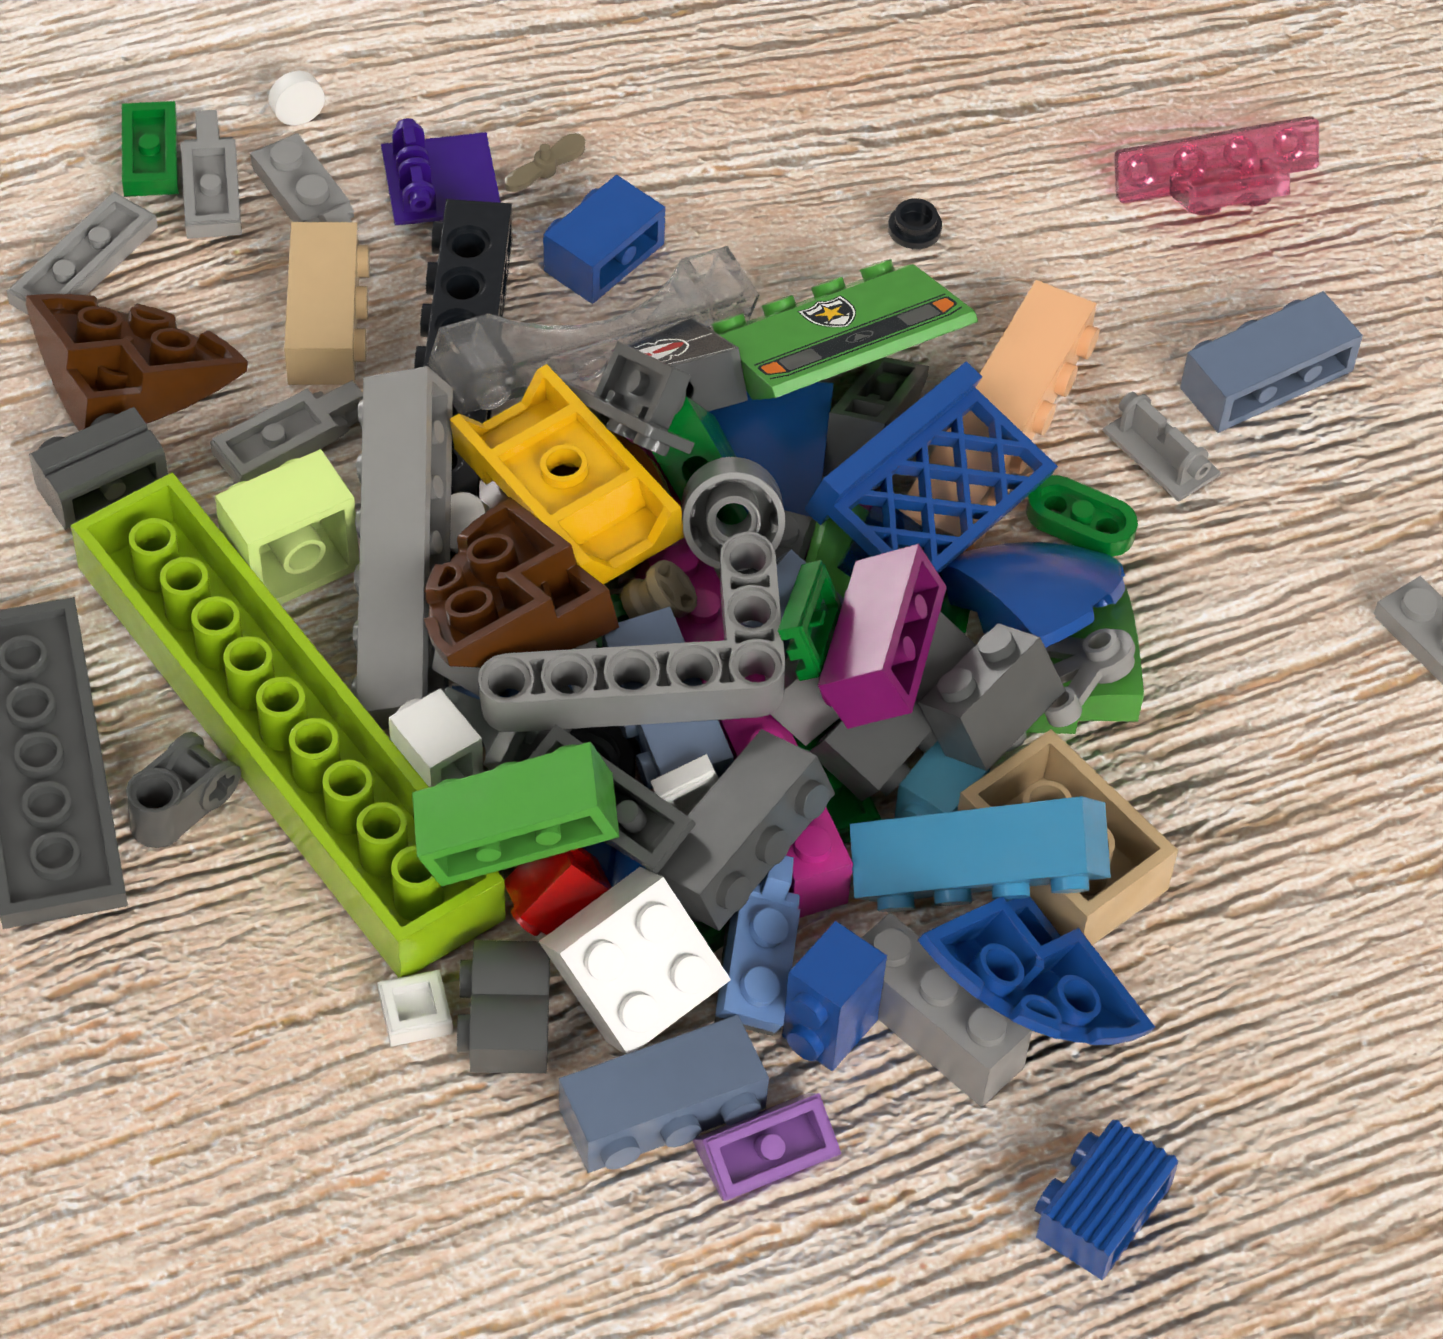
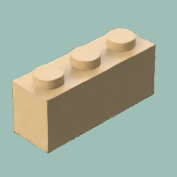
M291 222L284 342L288 385H344L352 380L355 383L356 362H366V328H357L358 320H368V287L359 286V278H369L370 251L369 245H359L357 222Z

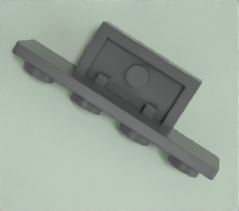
M617 341L595 393L562 379L608 430L631 439L633 443L665 457L670 446L685 453H691L695 443L668 429L674 415L679 412L684 404L686 388L692 375Z

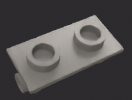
M1130 392L1125 395L1119 403V409L1123 412L1122 416L1103 428V432L1178 502L1221 474L1208 460V452L1203 447L1198 448L1176 427L1173 428L1169 425L1167 419L1151 405V399L1146 394L1137 395L1135 392Z

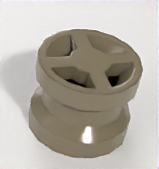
M662 560L649 568L645 579H633L621 590V601L629 619L669 606L674 617L681 618L695 609L697 606V595L693 584L683 570L673 562Z

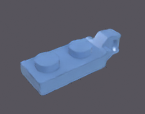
M785 856L780 863L774 865L750 894L746 904L731 916L723 968L731 980L719 988L716 1017L727 1019L739 1015L743 1024L774 1033L783 1027L788 974L792 969L800 909H798L800 896L788 892L792 883L793 857Z

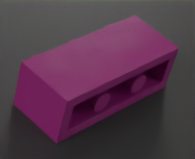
M919 544L855 562L818 683L824 702L828 706L833 707L847 729L910 714L913 711L947 588Z

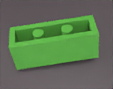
M591 742L580 745H565L552 753L520 762L502 763L489 771L461 779H446L436 784V786L412 792L417 857L441 887L620 837L613 774Z

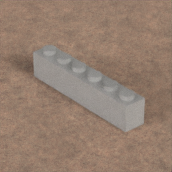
M428 366L364 377L363 399L358 404V419L362 428V453L357 458L356 468L361 483V508L356 512L355 526L360 539L359 564L354 570V583L359 595L358 620L353 625V641L357 650V676L352 681L351 692L383 730L389 729L388 717L394 715L406 702L416 698L422 699L439 688L444 692L449 687V679L432 670L435 648L431 643L424 618H427L429 614V604L425 596L428 578L435 564L442 565L450 562L452 432L449 419L452 418L453 388Z

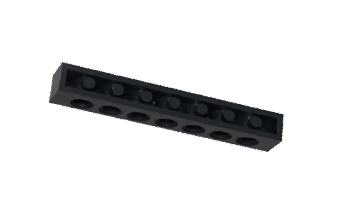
M446 199L443 221L433 222L432 254H439L438 262H428L426 294L433 295L432 304H422L421 337H427L426 346L416 347L414 368L428 366L453 388L452 417L460 413L483 423L489 420L492 415L512 249V203ZM452 438L451 495L467 492L479 498V476L454 449ZM452 551L450 553V561L456 555Z

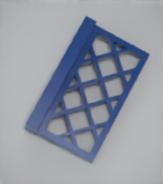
M966 361L824 477L804 510L820 525L831 518L870 557L898 550V544L909 546L919 544L920 547H924V553L937 573H940L1046 481L1058 466L976 389L983 376ZM972 411L988 427L989 437L964 434L963 416ZM928 446L952 447L955 467L930 464ZM966 449L991 453L993 472L968 469ZM1004 455L1020 457L1035 472L1029 477L1006 474ZM899 474L918 477L919 497L893 493L892 476ZM931 479L956 482L958 502L933 499ZM969 484L994 487L996 505L971 504ZM880 486L881 492L875 491ZM858 504L882 507L884 527L866 525L852 509ZM895 509L921 512L923 532L897 529ZM934 514L959 517L961 536L936 534ZM973 519H978V521L973 524ZM937 549L943 550L939 555L937 554Z

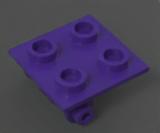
M405 118L397 122L392 132V143L381 144L395 226L442 221L444 219L446 199L501 203L487 132L425 139L422 126L413 119Z

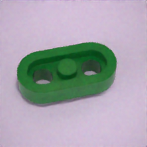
M1051 475L1028 495L1026 505L1027 518L1035 528L1077 547L1104 553L1112 557L1124 554L1134 543L1138 526L1137 515L1127 503L1059 475Z

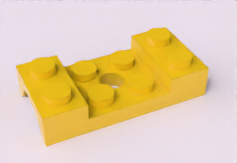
M548 364L537 369L519 403L489 420L481 423L460 413L449 419L454 449L486 485L494 481L508 497H511L572 545L576 563L603 585L684 538L682 511L679 504ZM562 464L569 467H579L577 472L569 476H556L551 473L552 469Z

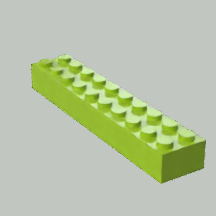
M173 472L70 525L80 571L226 758L240 767L241 777L398 978L417 973L506 919L505 881L498 871L441 887L418 859L412 792L429 788V786Z

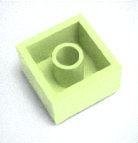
M321 449L304 457L288 460L272 471L249 481L238 482L226 491L215 495L219 530L280 605L354 572L355 567L359 564L354 496Z

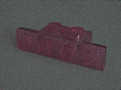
M1305 116L1119 149L1114 154L1116 198L1121 203H1128L1170 195L1184 209L1195 215H1212L1218 213L1221 207L1235 204L1246 206L1268 204L1271 198L1290 195V173L1312 170L1319 166V121L1313 116Z

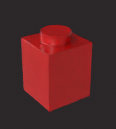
M583 848L521 864L504 880L507 892L514 904V907L511 909L513 918L524 930L534 936H538L541 932L548 935L612 888L598 859Z

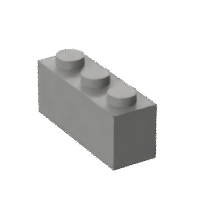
M890 912L862 937V939L887 955L878 1020L979 1106L983 1107L1024 1069L1032 1030L1011 1021L972 996L933 960L919 943L918 939L920 937Z

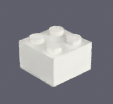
M642 867L629 874L539 941L605 1041L624 1054L640 1049L731 980L664 877Z

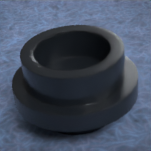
M918 198L907 199L901 202L891 213L888 222V232L891 238L903 247L923 249L932 246L939 240L942 233V220L937 209L930 202Z

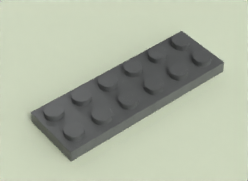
M75 597L0 610V919L2 927L7 929L126 907L128 902Z

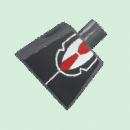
M694 318L682 321L628 344L632 348L692 375L686 388V396L707 411L748 400L739 348Z

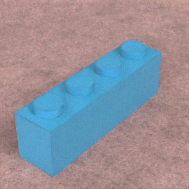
M1083 796L850 824L854 898L877 902L879 912L914 910V899L934 897L936 906L966 905L972 903V893L992 891V899L1004 897L1005 900L1030 897L1031 886L1050 884L1051 893L1086 892L1090 890L1089 880L1111 878L1105 802Z

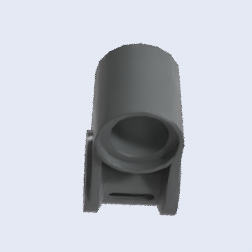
M192 731L184 733L163 754L142 771L136 773L128 782L126 795L132 836L137 842L153 848L166 847L178 841L187 830L206 814L224 804L231 797L241 779L240 767L230 760L221 761L204 747L203 738Z

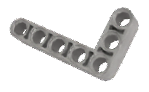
M742 532L727 539L721 548L720 592L724 640L505 653L493 656L484 663L478 676L481 710L485 721L498 731L525 732L551 730L555 724L562 729L757 718L771 714L778 709L783 701L785 678L784 644L778 633L781 623L777 564L772 543L758 533ZM742 568H753L758 570V572L753 574H742L737 570ZM753 620L759 621L763 625L749 628L741 625V623ZM752 674H761L769 679L758 683L750 682L745 677ZM693 677L707 681L699 686H688L682 683L684 680ZM630 681L644 684L643 687L635 690L620 687L622 684ZM567 685H576L583 688L572 694L558 691ZM504 689L520 691L517 695L508 698L495 695Z

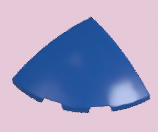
M817 382L771 399L752 400L747 393V401L709 411L716 417L736 457L754 461L772 475L780 489L785 511L811 517L804 508L823 479L829 413L832 407L834 383Z
M1003 543L972 549L960 554L941 571L943 581L947 586L946 591L950 605L977 612L984 634L991 631L999 623L1039 636L1045 648L1093 623L1095 619L1093 607L1116 604L1125 591L1123 580L1125 573L1122 564L1116 558L1093 550L1057 543Z
M1004 897L997 898L923 933L918 939L919 943L933 960L972 996L1011 1021L1034 1032L1072 1042L1090 1045H1112L1136 1040L1148 1035L1156 1028L1082 931L1076 928L1060 936L1031 897L1012 899L1008 902Z

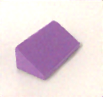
M820 1093L800 1095L760 1111L754 1117L731 1126L725 1125L700 1135L693 1140L696 1151L722 1201L730 1200L842 1154Z

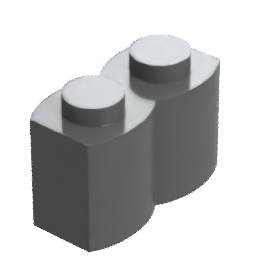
M474 940L473 960L460 961V998H471L470 1014H458L457 1052L469 1053L471 1073H547L550 958L539 941Z

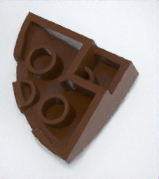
M37 294L26 296V308L43 361L58 396L79 431L90 427L95 419L104 414H119L132 407L136 408L146 424L154 422L197 403L247 372L248 361L228 342L209 330L201 333L198 338L184 330L178 329L176 327L175 315L142 304H135L134 307L130 308L129 313L118 312L107 307L98 306L97 298L91 295Z
M511 497L474 520L457 536L458 553L450 562L442 565L435 564L425 587L429 614L427 618H424V622L431 643L439 656L450 667L481 668L493 656L505 653L570 650L619 628L609 589L576 563L572 545Z

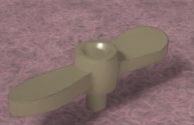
M578 133L568 134L555 143L551 149L548 144L540 145V150L535 153L534 161L515 169L506 176V191H522L533 184L539 177L546 179L554 176L558 165L577 159L584 153V136Z

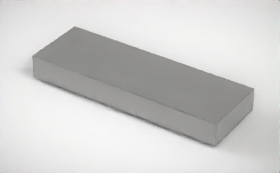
M113 192L7 290L9 304L28 315L26 308L27 295H87L158 228L156 215Z

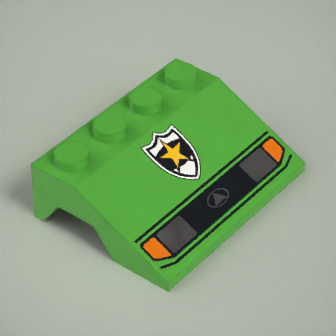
M887 259L861 268L860 272L863 278L861 280L845 285L843 277L831 279L811 287L814 296L812 298L796 303L794 296L789 295L762 305L764 315L746 322L744 314L741 313L714 322L712 327L715 333L739 348L746 391L752 400L780 397L978 322L976 313L971 307L916 265L910 264L894 267L892 259Z

